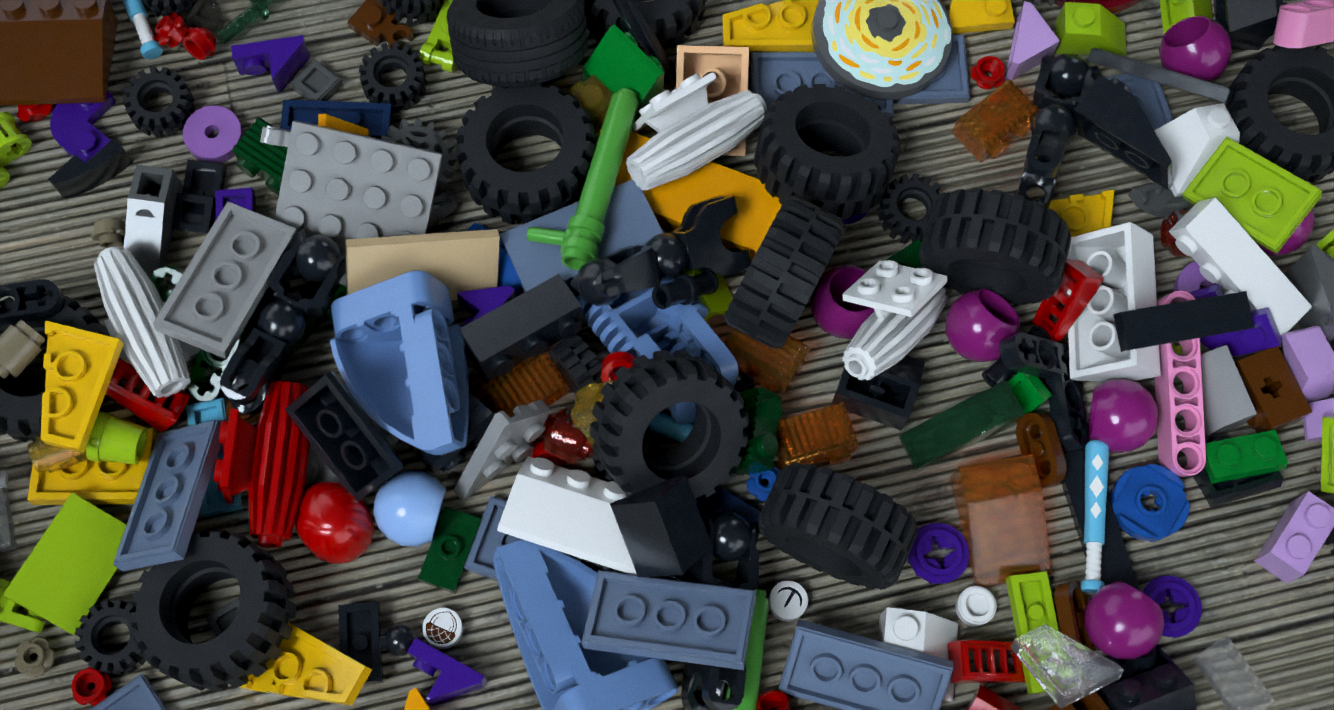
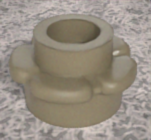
M105 219L95 222L94 233L91 234L92 240H97L100 247L103 248L121 246L123 244L122 240L125 238L124 221Z
M36 637L32 641H23L16 650L18 656L15 658V666L19 672H26L30 677H38L47 672L55 660V652L50 647V642L41 637ZM33 653L38 655L36 660L31 659Z

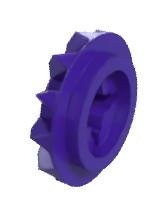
M931 523L919 528L917 537L908 555V563L915 571L916 576L923 578L930 584H948L962 575L969 561V549L965 538L958 530L943 523ZM933 541L939 550H952L942 559V569L936 559H924L933 550Z
M1161 576L1146 585L1142 593L1158 605L1163 604L1166 601L1165 596H1167L1171 604L1184 606L1172 613V619L1169 618L1167 611H1163L1165 629L1162 636L1175 639L1187 635L1195 629L1201 618L1202 606L1199 595L1188 582L1175 576Z

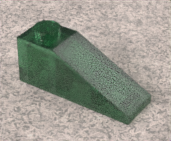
M1005 381L971 396L899 435V439L914 469L917 470L1014 427L1024 416V412L1009 383Z

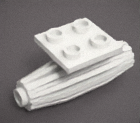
M713 72L703 78L696 73L679 84L680 87L671 93L669 90L658 94L649 101L650 104L639 110L641 117L633 123L635 131L649 125L658 133L627 158L626 165L631 175L630 177L641 190L646 191L694 172L733 149L762 124L764 113L767 112L764 99L759 94H752L748 90L708 103L706 87L716 79Z
M117 246L103 250L98 255L99 258L95 261L94 268L104 308L109 317L104 323L110 336L118 338L124 343L120 353L121 360L133 365L155 397H168L178 393L191 382L186 362L198 357L201 349L155 331L153 322L165 304L155 285L130 250L128 251L124 248L121 250Z
M879 260L843 293V301L871 307L875 311L861 324L844 351L842 361H844V367L851 376L857 377L858 380L866 379L867 381L901 361L930 332L948 300L945 294L946 290L943 287L947 283L946 275L933 273L927 268H911L898 265L895 261Z

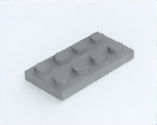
M227 202L154 320L155 331L227 359L269 287V277L285 252L290 250L297 234V229Z

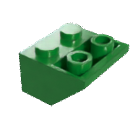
M615 24L608 29L583 67L584 85L607 107L612 95L617 93L619 89H629L637 94L639 107L634 122L641 117L639 110L650 104L649 101L663 92L664 69L661 63L652 55L648 57L639 48L629 32L623 33Z

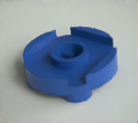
M1147 464L1146 466H1138L1127 470L1114 483L1110 494V502L1119 527L1128 535L1149 542H1158L1177 532L1186 522L1190 510L1189 500L1186 501V495L1183 491L1185 486L1181 479L1171 470L1156 464ZM1152 494L1156 497L1154 504L1158 506V510L1151 509L1147 511L1144 509L1141 496L1146 498Z

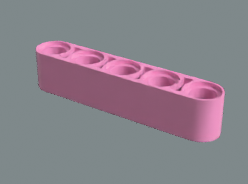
M1306 0L1279 7L1273 40L1275 45L1285 48H1305L1334 42V0Z
M1180 290L1158 299L1157 306L1170 304V302L1178 303L1196 299L1190 293ZM1200 338L1179 341L1182 349L1180 356L1173 352L1171 343L1159 345L1161 376L1155 377V397L1158 407L1157 437L1159 465L1171 470L1178 477L1196 475L1202 471L1206 463ZM1175 376L1179 377L1183 382L1182 393H1179L1174 388L1173 379ZM1177 413L1185 419L1183 431L1176 426L1175 416ZM1179 451H1182L1187 457L1185 469L1181 468L1177 462Z

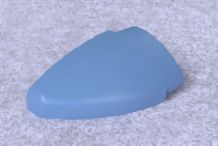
M411 271L334 300L331 303L335 338L330 339L333 357L347 388L363 410L383 429L428 454L444 455L464 448L467 442L469 424L467 357L465 343L459 330L462 327L460 325L450 326L454 322V314L449 288L426 271Z
M526 540L515 541L496 548L493 564L501 595L517 645L542 710H650L678 692L679 688L665 659L583 648L582 638L597 572L557 550Z

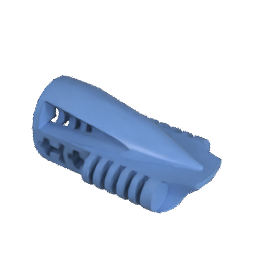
M674 279L669 281H661L660 285L673 282ZM654 287L621 293L619 298L611 304L604 306L589 304L580 295L576 298L582 306L587 325L592 327L595 335L600 337V341L604 346L608 347L610 354L621 351L630 353L636 358L645 355L648 359H651L655 351L667 350L671 355L676 350L688 352L692 357L698 356L708 362L734 388L739 373L737 362L730 350L705 322L704 319L708 314V309L703 303H700L699 298L692 304H677L669 308L666 307V309H659L655 306L652 300ZM682 402L667 407L677 424L685 425L695 422V403Z

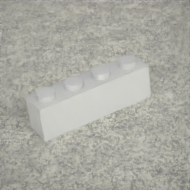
M1216 197L1198 201L1169 230L1170 234L1176 239L1175 244L1177 248L1185 255L1191 256L1200 266L1199 271L1202 276L1211 283L1219 284L1224 295L1247 291L1251 311L1269 307L1281 337L1283 333H1287L1311 309L1312 305Z

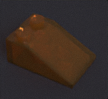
M1033 454L959 466L951 475L950 481L963 537L969 549V562L975 586L985 587L1006 583L1005 578L1013 575L1046 571L1048 575H1051L1043 494Z

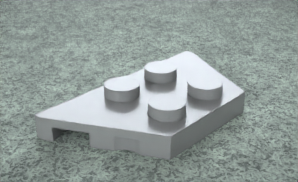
M542 399L528 405L517 406L512 411L515 416L511 418L504 410L494 415L453 490L462 502L514 461L520 462L532 452L534 447L531 444L545 431L546 428L543 424L551 412Z

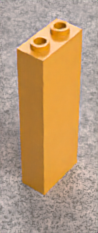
M634 132L630 133L615 186L632 180L627 170V158L649 141L650 138ZM712 161L685 177L643 191L661 229L667 232L678 229L690 205L717 196H735L739 210L737 214L724 221L720 230L721 241L726 249H749L752 260L782 206L777 196L773 198L765 189V184H762L759 179Z

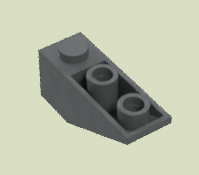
M136 164L127 200L124 249L130 250L145 273L151 278L154 271L165 265L173 233L172 224L177 193H182L183 185L173 169Z

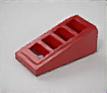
M1067 259L1060 288L1049 299L1042 300L1032 323L1043 328L1053 341L1060 342L1095 295L1104 277L1081 260ZM1069 289L1072 291L1070 295L1067 293ZM1060 302L1065 305L1063 309L1058 306ZM1051 314L1058 318L1057 323L1049 318Z
M121 359L117 361L106 391L108 396L161 433L178 420L190 398L182 390L168 397H155L133 365ZM122 376L128 379L124 387L117 385ZM135 386L140 388L138 394L132 392ZM149 395L154 398L152 402L147 400Z
M957 640L947 644L949 660L953 661L954 665L950 678L951 684L1025 683L1018 642ZM969 652H974L975 672H971ZM982 652H986L988 672H984ZM994 652H999L1001 673H996ZM1007 652H1012L1014 673H1009Z

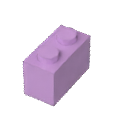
M1309 491L1291 501L1254 562L1285 583L1303 576L1334 528V508Z

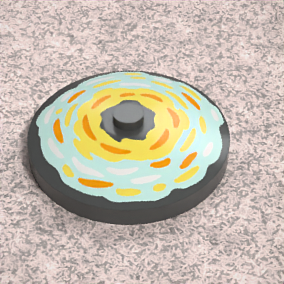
M820 0L814 13L811 28L813 48L825 71L835 81L852 92L857 91L866 97L876 99L903 98L929 86L944 68L951 52L953 39L950 18L940 0Z

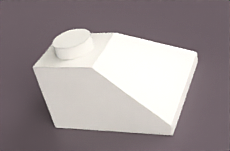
M1224 103L1194 108L1154 130L1172 160L1173 185L1171 190L1174 196H1182V193L1226 136L1239 143L1240 132Z
M886 607L880 614L878 641L949 660L947 644L957 641L958 623L928 612ZM951 679L943 701H953L954 684H951Z

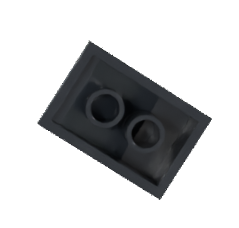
M1100 75L1074 109L1078 135L1169 190L1173 185L1172 160L1132 93H1130L1129 87L1116 78L1109 80Z

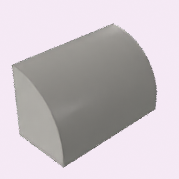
M1225 345L1201 354L1204 428L1208 437L1240 427L1257 413L1228 346Z

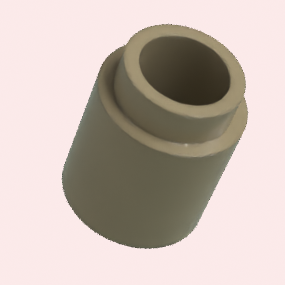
M22 320L15 326L10 324L0 335V376L3 379L9 374L17 378L42 351L40 346L45 342V339Z

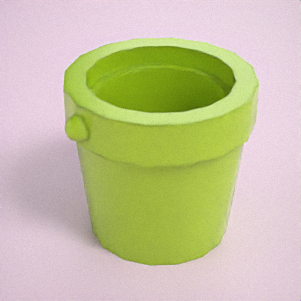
M100 411L87 442V459L95 462L108 461L137 465L146 447L147 427L115 417L114 414Z

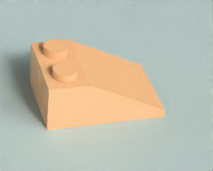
M677 45L676 89L680 87L679 84L696 73L703 78L713 72L716 79L706 87L708 103L748 91L749 47ZM746 138L723 155L745 156Z

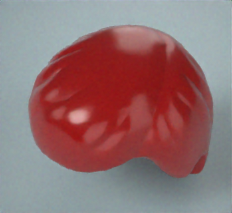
M335 481L316 483L304 492L295 527L308 550L318 559L330 564L349 563L364 554L371 545L372 536L375 531L372 516L364 500L357 501L345 489L342 483Z

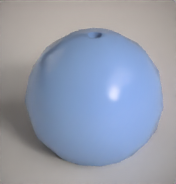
M407 470L393 475L380 486L375 497L373 514L378 528L389 540L401 546L418 547L431 542L439 520L446 488L436 477L424 471Z

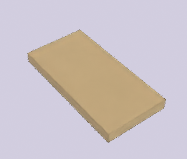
M498 230L346 239V294L354 293L411 271H426L449 288L451 301L458 300V292L497 287L500 243Z

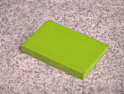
M1226 136L1182 193L1183 199L1193 205L1198 201L1216 197L1255 242L1277 254L1322 197V190Z
M72 492L2 595L69 634L74 635L76 628H79L82 624L79 620L83 615L87 616L89 613L88 609L95 604L118 569L113 563L126 524Z

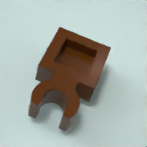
M366 0L347 21L351 30L375 46H378L384 39L387 41L389 49H393V42H396L395 40L399 37H405L411 42L414 39L412 30L406 25L397 24L399 21L395 19V13L389 15L386 12V7H383L376 0Z

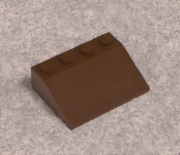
M0 0V106L105 102L118 25L110 0Z

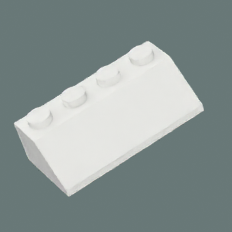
M1132 222L1071 237L1067 259L1085 262L1102 275L1104 279L1095 295L1068 330L1070 379L1104 382L1108 379L1125 378L1137 381L1161 376L1159 345L1121 352L1113 314L1157 306L1153 234ZM1070 289L1067 291L1069 295L1072 292Z
M528 456L517 473L497 531L627 574L637 575L610 503L628 497L620 486L614 481L606 482L591 477L582 470H569L554 465L547 459Z

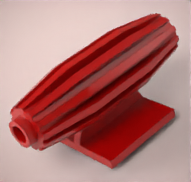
M290 381L272 382L269 385L256 427L242 420L238 409H230L229 421L222 420L219 443L223 444L224 458L216 459L214 482H218L217 490L222 491L226 503L234 504L235 495L248 490L250 537L258 539L257 545L261 547L280 548L283 541L291 539L304 494L310 442L285 411L291 403L309 389L300 383Z

